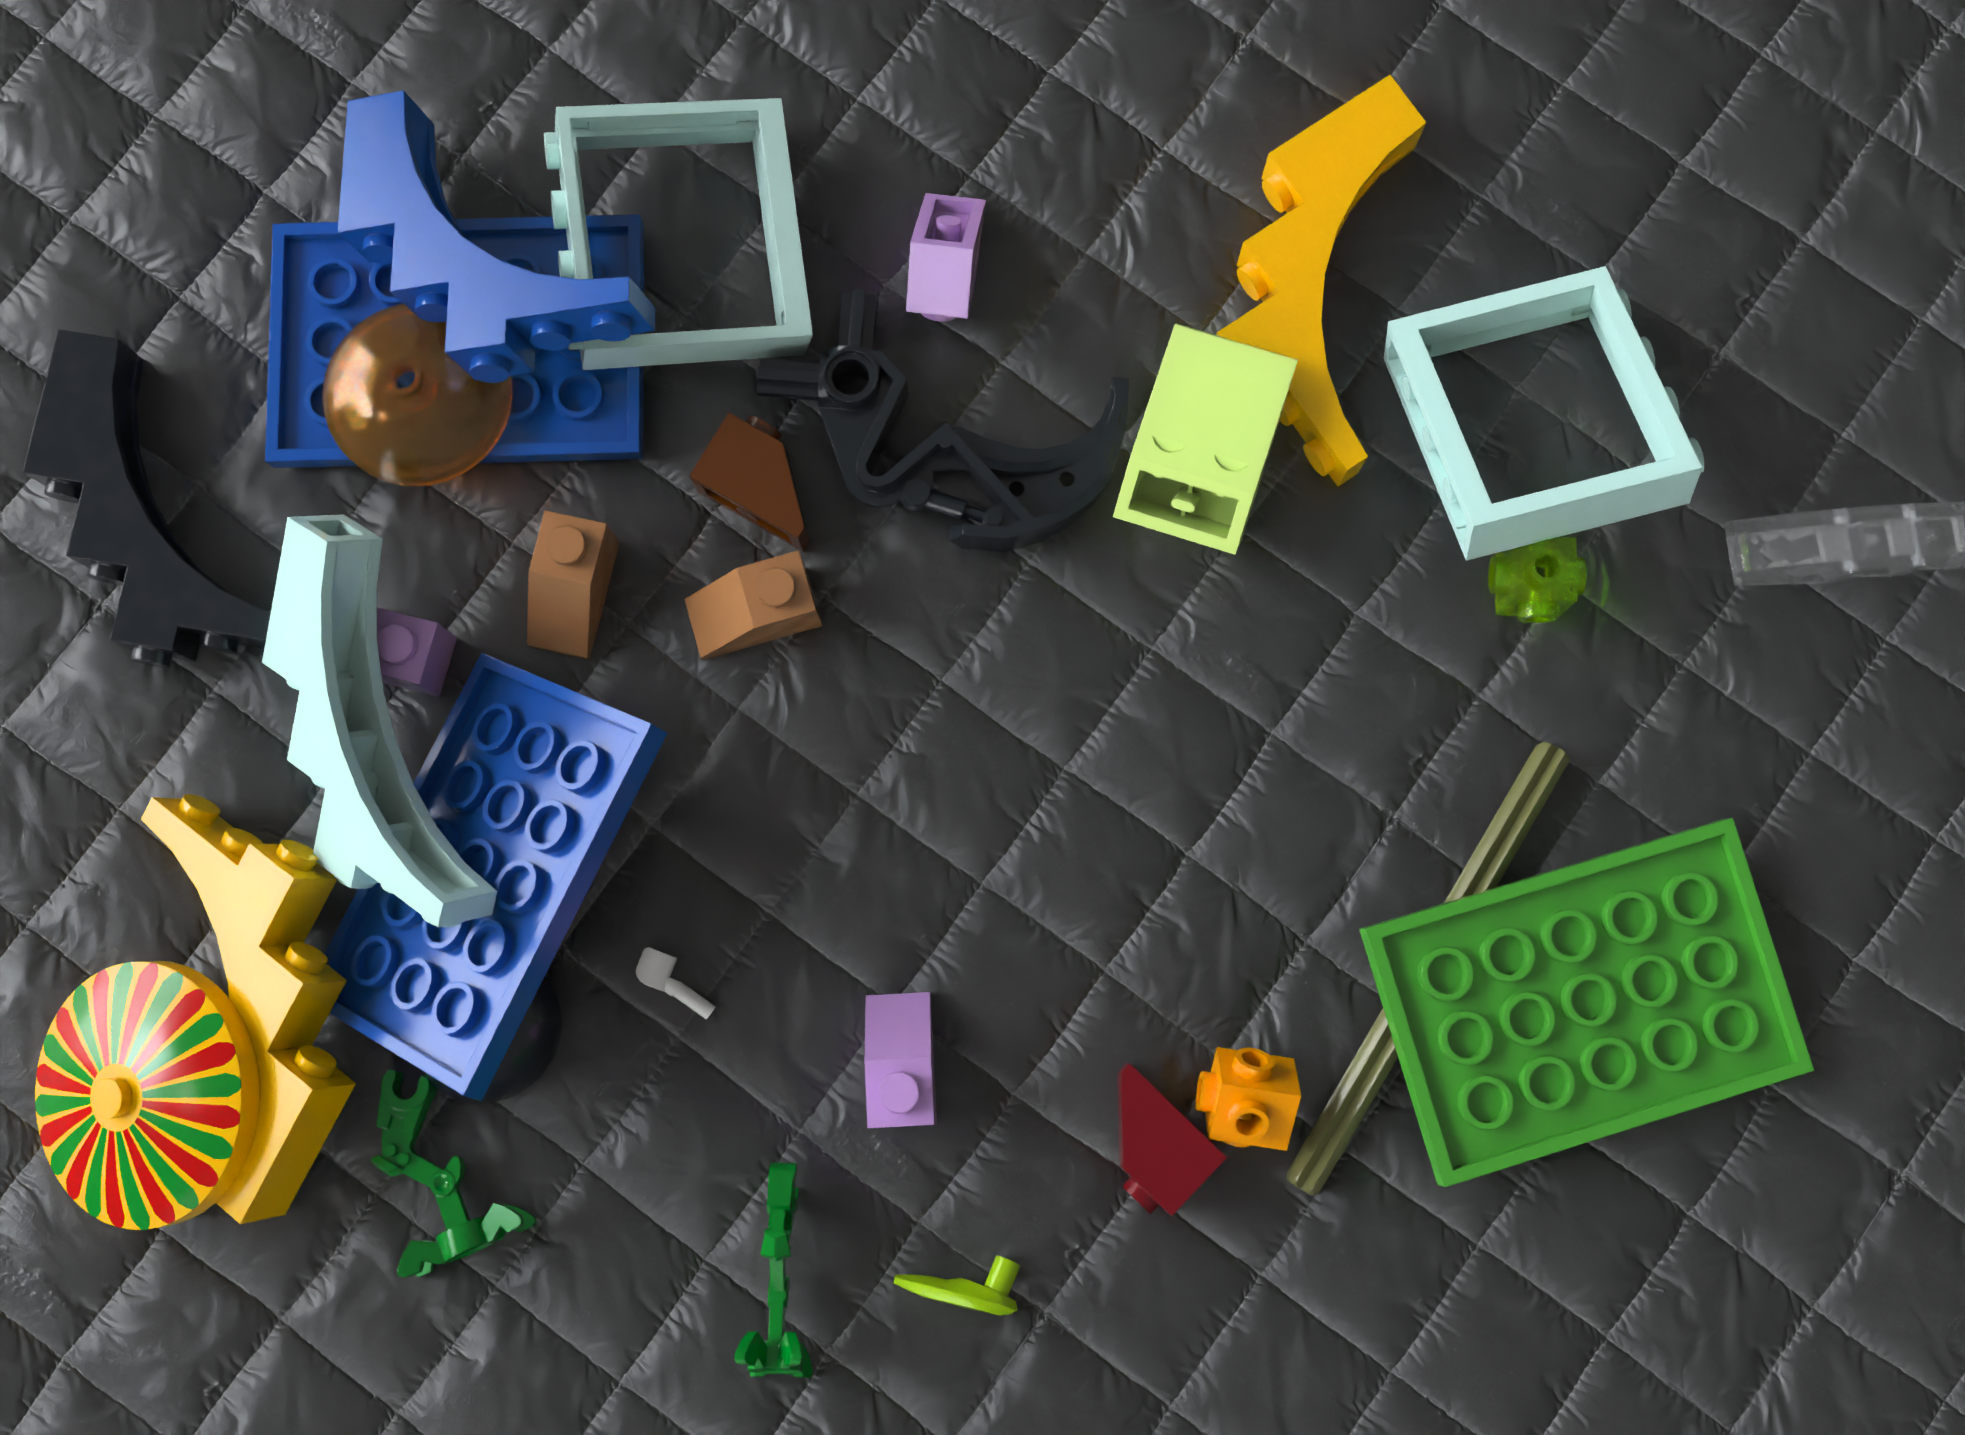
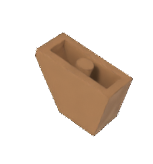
M544 510L528 574L527 646L530 648L590 660L620 541L606 523Z
M799 550L738 567L684 599L702 660L822 626L807 569Z

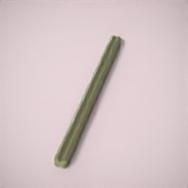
M1545 741L1535 746L1444 903L1498 886L1570 761V756L1565 751ZM1384 1009L1378 1015L1287 1172L1286 1179L1309 1195L1315 1196L1320 1193L1398 1058Z

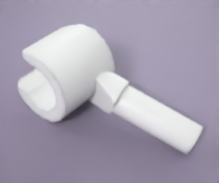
M649 947L645 948L636 967V975L640 982L663 991L671 997L674 996L707 1020L716 1006L684 983L670 978L678 958Z

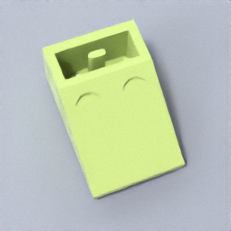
M1175 323L1130 455L1113 517L1235 555L1244 536L1298 359Z

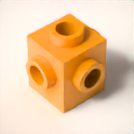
M1217 1047L1211 1072L1201 1071L1199 1075L1195 1098L1196 1110L1205 1112L1208 1139L1223 1141L1234 1147L1258 1146L1287 1151L1301 1099L1294 1058L1269 1055L1256 1048L1247 1047L1235 1050Z

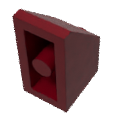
M1126 1063L1117 1072L1120 1166L1131 1176L1122 1187L1150 1215L1160 1205L1168 1214L1173 1216L1227 1157L1130 1063Z

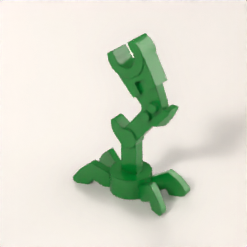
M388 1070L383 1076L381 1083V1096L376 1127L382 1128V1156H375L371 1158V1161L378 1169L390 1177L405 1174L429 1187L435 1195L446 1227V1231L436 1236L437 1242L411 1240L401 1256L397 1275L401 1278L413 1275L423 1277L434 1271V1264H449L502 1240L507 1232L513 1230L522 1232L535 1226L537 1218L533 1214L509 1204L493 1203L486 1216L470 1220L459 1189L465 1174L463 1157L453 1156L446 1168L443 1169L414 1151V1143L420 1134L431 1102L435 1098L437 1088L431 1084L427 1077L420 1076L416 1093L411 1098L405 1099L400 1091L404 1073Z
M770 1163L767 1197L769 1221L768 1228L764 1230L760 1253L761 1256L769 1259L770 1281L768 1285V1340H763L758 1331H748L740 1341L734 1356L737 1364L748 1366L747 1371L750 1372V1377H764L765 1374L793 1375V1377L811 1378L813 1375L812 1364L804 1343L799 1342L796 1332L784 1333L785 1308L788 1307L790 1277L786 1276V1259L792 1256L791 1245L788 1242H790L799 1198V1188H795L797 1163Z

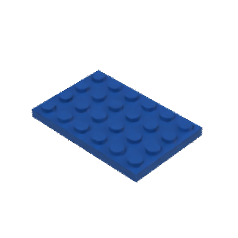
M641 215L586 216L593 279L630 277L644 293V222ZM553 216L455 219L464 237L494 258L537 274L559 276L558 251L568 250L566 229H554ZM338 222L279 223L272 225L265 462L271 467L299 468L643 459L644 366L582 370L580 349L569 350L567 347L562 350L551 351L537 348L535 349L534 372L510 375L507 380L498 383L475 381L445 353L446 322L422 321L390 292L392 263H370L338 233Z
M481 653L413 784L438 829L464 862L497 891L493 913L490 916L461 922V924L455 927H437L426 922L421 914L396 895L385 891L380 883H376L371 888L358 889L325 952L328 958L326 964L347 980L330 1014L461 1095L482 1101L668 733L642 719Z

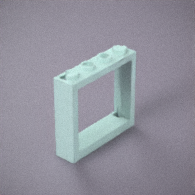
M781 98L556 107L555 132L544 133V146L547 169H559L561 190L551 191L554 229H566L568 250L558 251L560 277L581 280L593 279L578 150L752 142L776 326L630 335L625 340L616 342L597 339L570 343L568 346L569 350L580 349L582 370L805 355L813 332Z
M1606 266L1388 321L1384 361L1466 561L1689 504L1699 476L1701 472H1704L1703 452L1695 438H1688L1679 419L1680 412L1677 397L1671 387L1663 386L1655 370V356L1652 345L1646 337L1639 336L1631 320L1632 314L1629 298L1622 288L1616 289ZM1589 318L1656 462L1492 504L1431 357Z

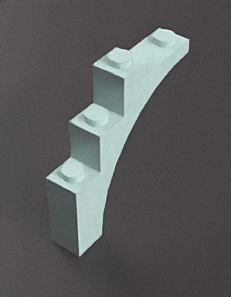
M344 514L288 517L262 663L285 678L290 687L299 690L287 761L308 775L315 785L325 789L313 854L318 857L317 863L337 877L341 884L350 888L367 889L375 886L376 883H380L385 891L396 895L421 914L426 922L437 927H455L464 921L492 915L497 891L464 862L438 829L412 782L395 738L383 691L377 644V582L383 539Z

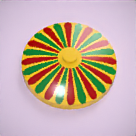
M126 962L113 965L91 976L66 999L52 1021L45 1037L39 1057L35 1085L37 1125L44 1152L52 1171L68 1195L82 1209L104 1223L129 1230H147L190 1220L213 1206L228 1191L247 1160L256 1134L260 1109V1077L258 1062L249 1031L233 1002L212 980L188 966L175 962Z

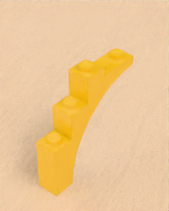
M1388 75L1268 153L1262 175V188L1273 208L1280 213L1286 211L1287 214L1245 240L1237 262V276L1243 289L1253 300L1257 301L1261 298L1263 302L1216 334L1217 336L1298 359L1279 421L1285 426L1294 425L1306 442L1303 445V450L1312 467L1321 476L1329 474L1338 487L1359 473L1368 455L1342 412L1327 368L1321 322L1325 272L1333 244L1349 213L1381 175L1415 149L1426 125V121L1391 75Z
M185 794L182 799L152 797L141 820L171 849L197 888L217 936L228 982L229 999L240 1013L249 1031L258 1062L260 1109L254 1141L238 1177L216 1204L239 1224L286 1215L356 1085L353 1080L336 1067L337 1062L331 1054L321 1048L312 1046L347 981L326 964L328 958L322 951L304 943L331 893L337 877L317 863L318 857L313 854V850L308 846L287 839L282 840L280 844H263L253 834L232 827L219 816L220 808L203 797L193 794Z

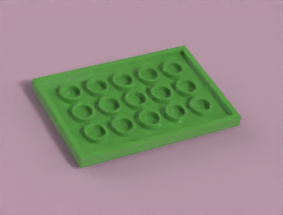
M1733 818L1721 819L1359 929L1437 1185L1442 1187L1461 1183L1814 1071Z

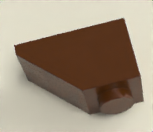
M728 412L689 477L698 493L804 553L810 540L790 462L783 443L779 441L782 436L781 433L767 422L755 416H749L745 422Z

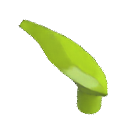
M996 1255L984 1286L964 1278L943 1279L916 1274H896L894 1284L928 1299L1002 1316L1018 1311L1016 1301L1009 1298L1008 1295L1020 1265Z

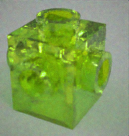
M1557 537L1498 552L1495 556L1491 557L1489 562L1488 586L1490 593L1495 594L1496 615L1518 616V621L1547 623L1556 621L1563 612L1578 601V596L1583 595L1586 587V562L1583 557H1577L1575 537ZM1535 567H1545V578L1536 572Z

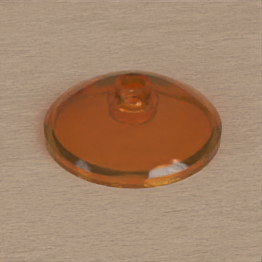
M399 304L380 310L360 322L345 336L335 350L329 362L323 383L322 397L325 419L329 431L339 448L353 463L368 474L383 481L404 486H426L442 483L456 478L476 466L487 456L500 439L506 427L512 405L511 375L507 380L498 383L475 381L445 353L446 322L421 320L407 306ZM403 373H415V379L409 387L397 388V380Z

